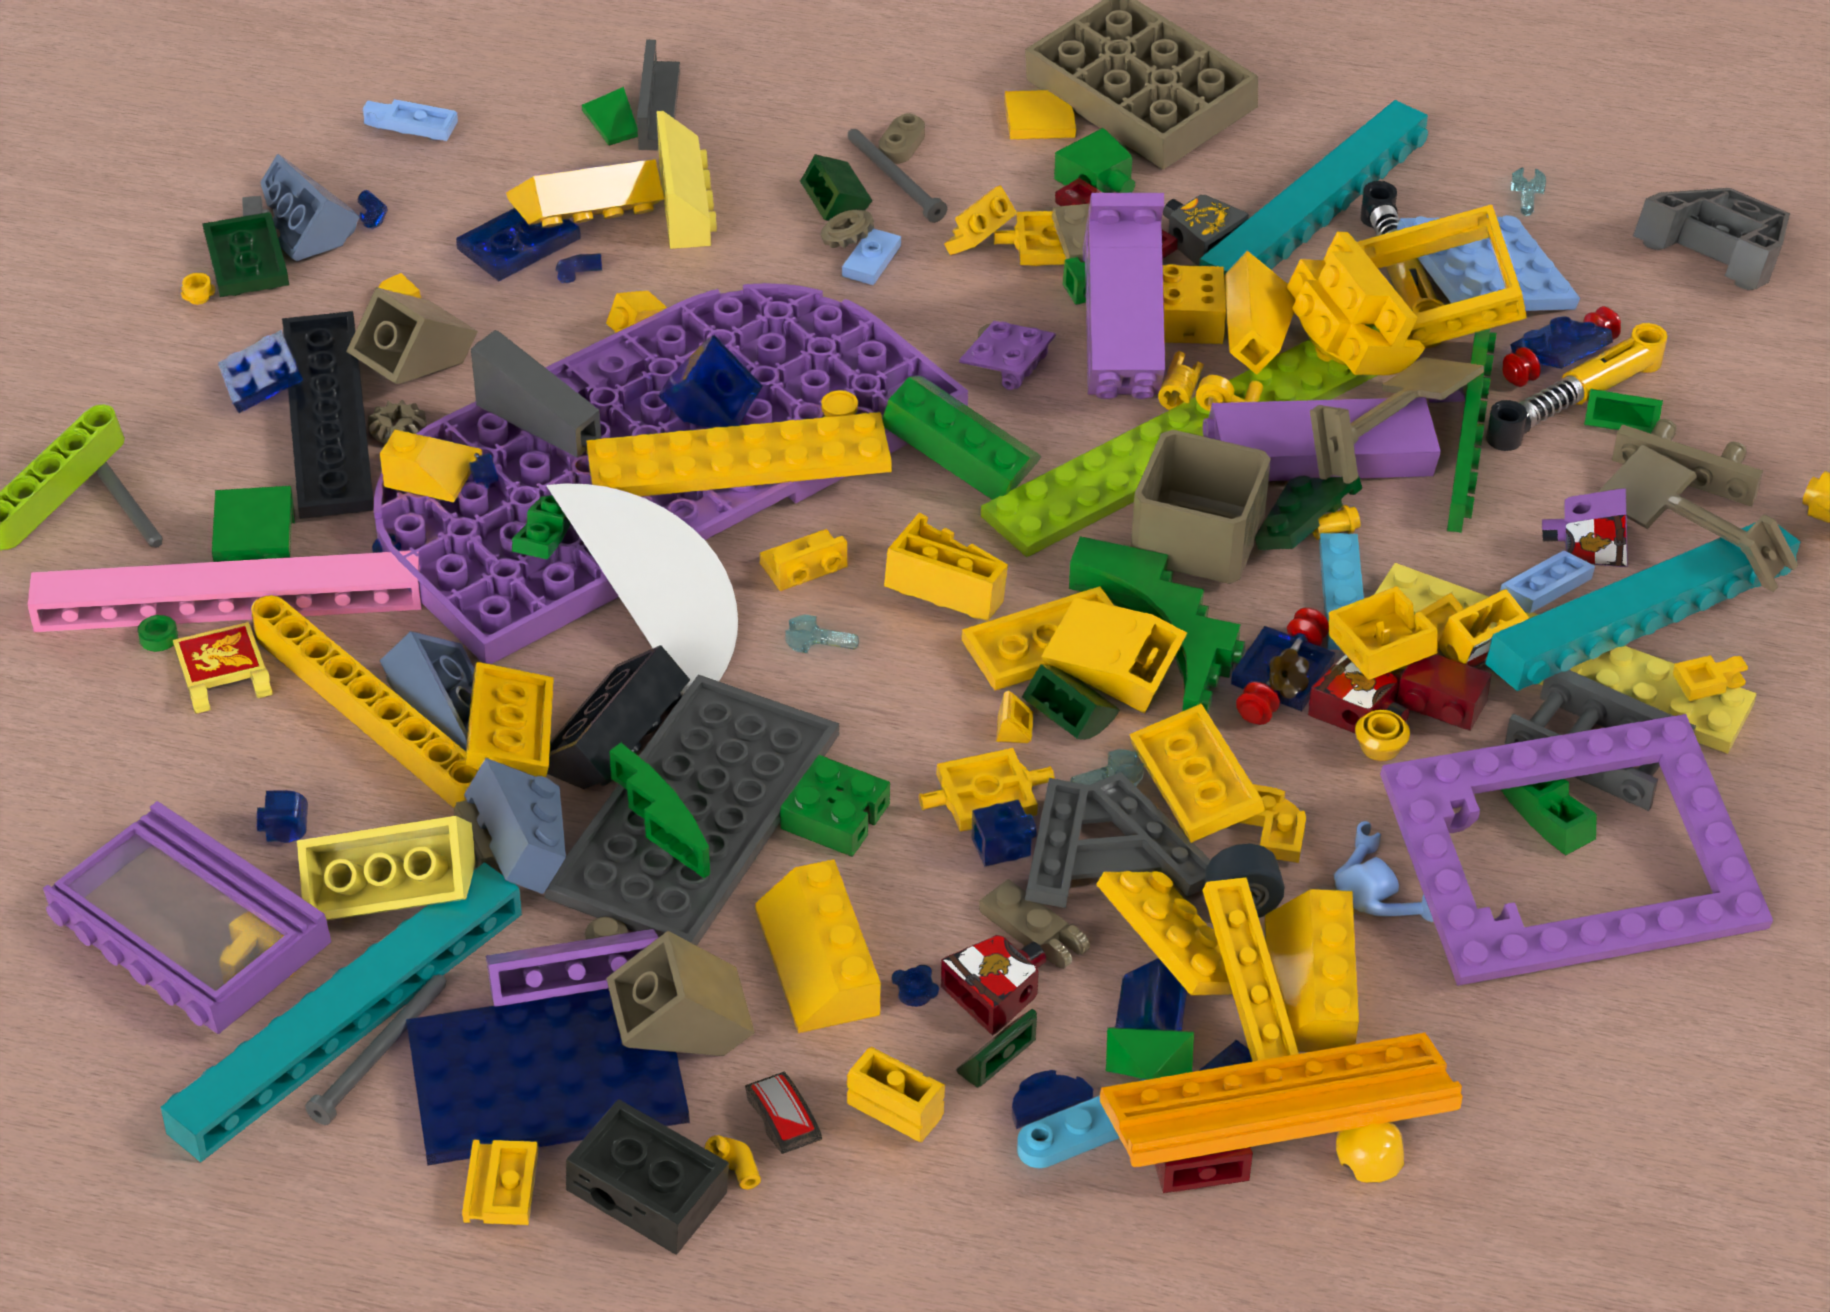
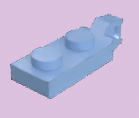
M394 99L392 104L367 101L363 107L364 124L402 134L428 137L433 140L447 141L458 123V115L454 110Z

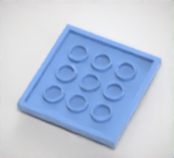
M1509 215L1497 217L1523 294L1525 311L1575 310L1580 297L1539 247L1536 240L1524 228L1521 221ZM1422 216L1400 218L1396 230L1439 218H1426ZM1489 238L1418 257V260L1451 303L1505 289Z

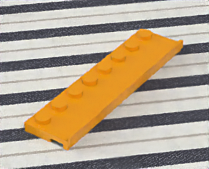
M1426 1032L1102 1087L1100 1103L1129 1154L1132 1167H1141L1360 1128L1371 1124H1382L1455 1111L1461 1108L1463 1096L1461 1094V1084L1459 1081H1452L1446 1072L1447 1063Z

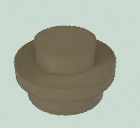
M607 916L600 917L589 923L585 931V937L587 940L627 933V927L623 922Z

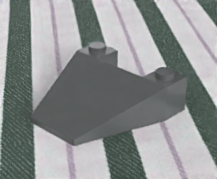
M1732 188L1659 192L1646 198L1633 236L1643 240V244L1646 247L1654 250H1662L1678 243L1727 264L1726 277L1735 280V285L1742 289L1754 290L1770 281L1783 245L1790 213Z

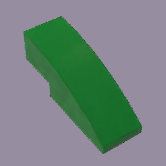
M1566 779L1500 789L1528 824L1565 856L1596 840L1597 814L1569 795V781Z

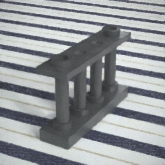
M1571 670L1562 671L1544 679L1540 699L1544 700V702L1530 721L1512 714L1509 718L1505 744L1560 735L1544 728L1559 708L1580 717L1568 734L1591 730L1594 724L1606 728L1671 717L1673 715ZM1690 723L1693 732L1695 733L1696 725ZM1658 762L1641 765L1638 769L1629 767L1576 776L1574 778L1649 811L1653 805L1658 778L1653 777L1660 765Z

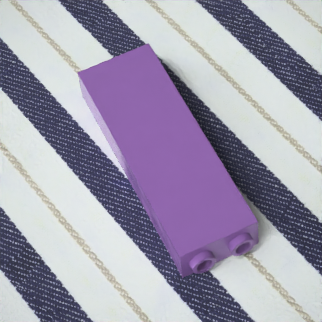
M1425 397L1415 398L1407 406L1358 438L1357 443L1354 444L1358 476L1360 478L1434 476L1441 450ZM1388 398L1212 403L1209 418H1204L1203 437L1265 451L1271 458L1268 481H1289L1302 475L1309 476L1310 478H1319L1310 410L1317 405L1349 409L1350 423H1352Z

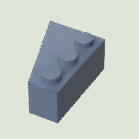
M485 758L464 796L468 803H475L480 813L477 822L481 829L487 828L492 837L489 847L505 880L544 894L566 858L560 787L546 777H535Z

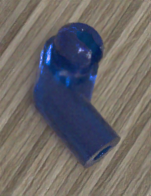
M364 190L357 199L358 203L367 210L365 214L360 211V220L365 227L374 229L383 223L388 207L371 191Z
M601 253L578 254L558 261L555 268L558 272V280L562 283H571L576 279L575 272L602 271Z

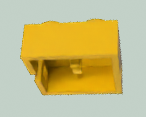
M1397 586L1329 612V636L1368 680L1437 654V628L1420 611L1415 613L1416 633L1414 634L1410 630L1414 628L1413 603Z

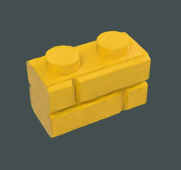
M872 1046L863 1053L847 1074V1088H849L847 1091L848 1105L918 1142L924 1141L944 1115L943 1099L945 1097V1084L931 1077H925L922 1072Z

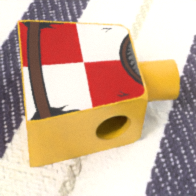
M1504 589L1450 616L1438 645L1446 658L1478 668L1486 663L1493 634L1529 619V617L1508 590ZM1492 622H1496V627L1491 629Z

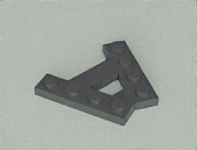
M1121 772L1091 785L1049 778L1025 900L1066 908L1071 880L1101 877L1103 872L1162 871L1188 897L1203 890L1206 884V867L1211 860L1193 842L1190 843L1187 836ZM1112 821L1126 835L1079 840L1081 825L1088 823Z

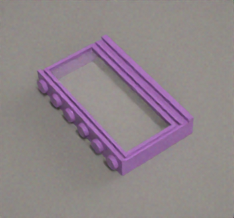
M156 801L150 806L151 811L148 814L143 815L140 820L127 827L55 882L52 887L46 885L43 888L48 902L46 911L58 926L66 925L73 930L83 944L86 946L92 944L101 950L111 964L115 966L120 964L129 970L132 977L143 986L148 984L157 990L160 997L171 1006L176 1004L182 1008L196 1025L202 1026L204 1024L215 1033L220 1034L332 942L326 917L323 912Z

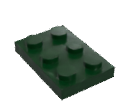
M271 212L202 223L220 297L236 296L264 289L271 290L289 285L288 272Z

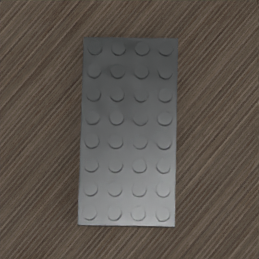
M698 674L639 757L648 763L670 785L693 815L709 845L710 875L704 879L646 838L645 819L628 808L627 790L618 784L567 854L544 892L545 899L596 918L606 916L623 922L628 930L634 932L654 929L658 937H660L665 932L670 931L697 946L781 822L780 807L817 756L822 755L825 757L839 736V723Z

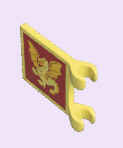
M249 622L173 640L196 714L211 710L207 688L251 678L257 698L273 695L270 686V676L263 663Z

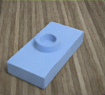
M873 229L866 238L861 239L842 266V277L874 285L901 247V236Z

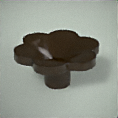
M1288 648L1284 649L1280 656H1274L1270 660L1269 683L1272 689L1280 691L1281 695L1286 699L1294 698L1298 691L1306 690L1309 684L1306 675L1309 670V663L1306 658L1298 657L1296 650Z

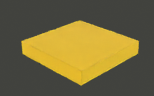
M1005 91L1004 103L1010 139L1076 138L1073 107L1050 91Z

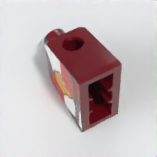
M1344 654L1311 687L1308 715L1355 734L1358 720L1367 713L1375 710H1388L1396 713L1406 722L1409 716V709L1397 703L1400 682L1395 675L1388 672L1368 680L1348 656Z
M995 935L941 959V988L993 1036L1035 999L1038 994L1039 971L1037 968L1046 963V955L1036 942H1030L1018 950L1004 936Z

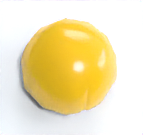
M1394 1123L1371 1124L1337 1133L1336 1152L1342 1166L1347 1164L1353 1170L1358 1181L1383 1182L1395 1177L1403 1168V1139Z

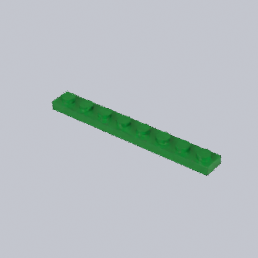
M1490 329L1475 332L1470 364L1483 365L1484 372L1467 384L1447 531L1462 533L1464 518H1472L1475 497L1467 495L1468 493L1475 494L1478 472H1472L1471 469L1478 470L1481 448H1476L1474 445L1481 446L1484 424H1477V422H1485L1488 401L1481 399H1488L1491 378L1484 376H1491L1494 355L1487 353L1494 354L1497 335L1495 332H1490Z

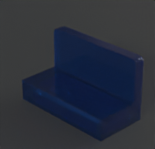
M1159 958L1123 976L1115 1024L1116 1028L1182 1031L1187 990Z

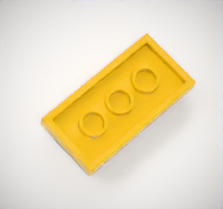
M1101 586L962 629L961 641L994 691L1030 680L1035 675L1040 664L1053 666L1041 660V656L1075 597L1114 606Z
M476 662L472 683L465 764L480 768L485 758H488L535 777H546L549 767L554 677Z
M1202 703L1129 734L1133 748L1190 843L1265 811L1262 798Z
M1158 871L1103 872L1096 885L1190 995L1233 994L1214 929L1208 927L1197 914L1195 906L1179 894L1173 887V881L1167 875Z

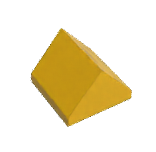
M1008 690L1004 692L998 711L996 742H1031L1033 711Z

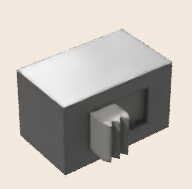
M261 196L242 197L243 216L269 212V209H263Z

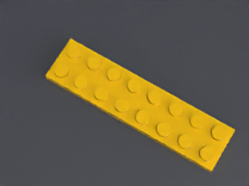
M881 412L586 440L592 485L609 487L640 497L892 472V460Z

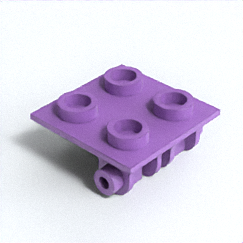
M993 321L959 359V362L1001 371L1003 387L1007 390L1018 389L1022 385L1024 377L1030 376L1038 366V362L1047 356L1048 345L1055 338L1056 333L1009 324L1004 321Z

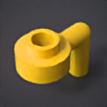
M1209 375L1200 381L1196 391V400L1207 411L1211 410L1212 403L1259 402L1263 385L1259 381L1250 382L1243 399L1234 395V387L1229 380L1219 375Z

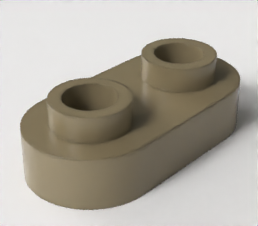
M911 113L902 114L895 118L880 138L879 150L895 164L908 161L925 137V122L920 117Z

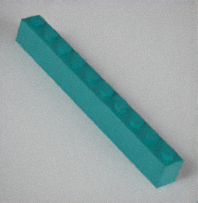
M1394 100L1201 257L1199 266L1224 267L1225 275L1246 251H1249L1272 270L1283 259H1288L1292 252L1301 244L1307 243L1319 229L1326 227L1342 210L1345 211L1361 194L1363 195V189L1366 184L1385 178L1391 169L1397 164L1403 163L1407 156L1415 149L1422 147L1428 137V130L1426 129L1428 115Z
M1755 523L1741 529L1747 532ZM1778 525L1796 559L1801 542ZM1720 537L1494 633L1485 664L1516 691H1519L1530 685L1539 684L1544 679L1562 671L1566 672L1587 660L1596 659L1603 653L1617 647H1623L1635 639L1653 634L1660 628L1672 623H1678L1685 617L1699 611H1705L1717 603L1732 599L1740 593L1762 585L1741 548ZM1785 566L1774 578L1785 576L1792 570Z
M487 863L481 864L473 872L466 900L427 905L410 919L404 920L393 932L378 943L368 947L364 954L348 966L340 968L332 978L316 990L307 993L299 1003L283 1015L275 1017L267 1027L254 1037L242 1042L234 1052L215 1066L206 1069L201 1077L181 1092L173 1094L160 1107L166 1134L199 1162L204 1161L405 1006L432 976L438 974L445 975L522 915L519 887L514 883L506 881L502 874Z

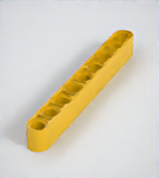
M270 595L261 597L253 603L251 611L256 640L261 646L454 808L456 802L466 801L464 794L479 768L465 764L466 751L286 601L278 596Z

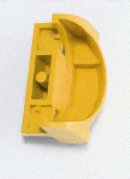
M1337 231L1323 260L1300 259L1286 288L1296 299L1292 310L1299 317L1313 345L1335 362L1348 366L1354 375H1394L1411 366L1419 358L1425 347L1419 340L1407 339L1418 317L1349 232ZM1365 324L1375 325L1380 332L1366 326Z

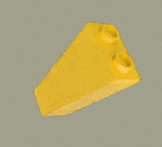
M1246 251L1224 275L1229 353L1255 374H1258L1280 352L1294 315L1292 307L1296 299L1286 288L1288 283L1249 251Z

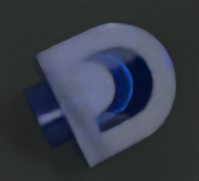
M266 791L265 807H257V832H266L267 842L279 841L289 843L302 838L307 831V799L295 791Z

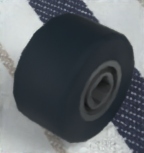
M1251 843L1238 844L1223 849L1212 857L1206 867L1205 881L1246 877L1258 918L1264 917L1269 912L1275 910L1284 898L1285 886L1278 862L1273 852L1264 846Z

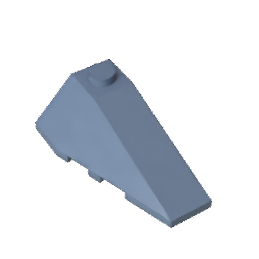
M277 154L260 183L266 204L273 209L275 215L273 222L275 228L279 229L280 232L278 237L280 247L292 259L299 261L343 246L346 239L354 233L360 216L286 158Z
M410 631L379 660L387 674L386 680L391 688L409 705L466 751L475 669L461 643Z

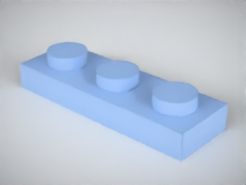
M1563 550L1501 584L1500 591L1507 589L1524 612L1530 614L1591 580L1595 566Z

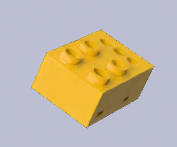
M1162 265L1164 343L1223 344L1226 319L1224 267Z

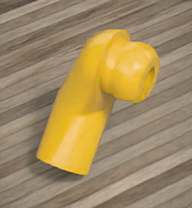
M721 1135L711 1136L706 1141L704 1148L729 1162V1169L735 1171L742 1189H753L760 1184L761 1177L752 1152L745 1143Z

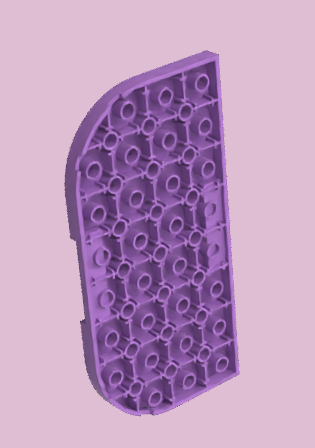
M744 284L741 291L720 294L719 290L716 289L695 295L545 367L599 409L601 439L823 418L827 416L823 414L821 409L822 398L827 393L838 390L847 391L856 396L858 400V411L856 414L881 412L883 418L889 398L908 377L912 376L925 377L968 406L967 389L868 310L847 299L839 302L823 297L822 290L788 284ZM475 401L433 422L416 433L422 436L482 449V456L454 502L384 487L383 474L381 473L374 495V517L381 553L391 552L418 579L421 603L482 663L493 664L619 597L572 524H570L561 543L548 560L512 552V539L527 524L528 509L541 496L552 495L546 485L567 483L592 485L587 450L577 458L477 406ZM884 428L890 454L908 445L907 442ZM845 477L641 497L678 516L706 540L786 497H789L796 504ZM399 551L411 552L403 556ZM412 554L419 557L420 572L406 557Z

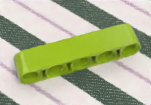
M100 404L86 410L0 491V550H9L19 545L121 448L125 437L115 411L111 406Z

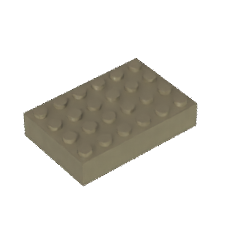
M1102 0L1025 49L1026 76L1029 82L1041 90L1050 91L1071 105L1073 111L1100 129L1104 128L1114 138L1163 170L1258 107V76L1138 0Z

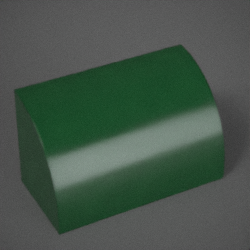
M814 154L800 180L819 213L826 221L845 211H865L873 201L846 161Z
M1040 664L1022 695L1023 699L1076 739L1080 740L1090 739L1101 733L1120 711L1119 708L1081 680L1054 666Z

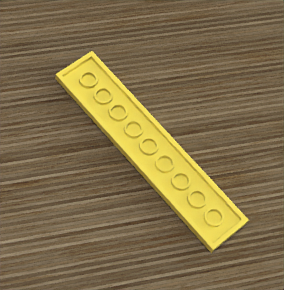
M1394 563L1375 592L1377 594L1397 586L1413 603L1414 614L1449 593L1454 595L1464 609L1489 597ZM1525 612L1528 615L1529 619L1539 615L1533 612L1530 614L1528 612ZM1492 622L1491 629L1496 627V622ZM1627 646L1612 649L1601 654L1596 659L1587 660L1570 669L1673 716L1686 714L1689 722L1696 725L1694 734L1698 743L1727 754L1744 725L1757 693L1741 687L1734 689L1726 687V693L1689 701L1673 676L1674 663Z

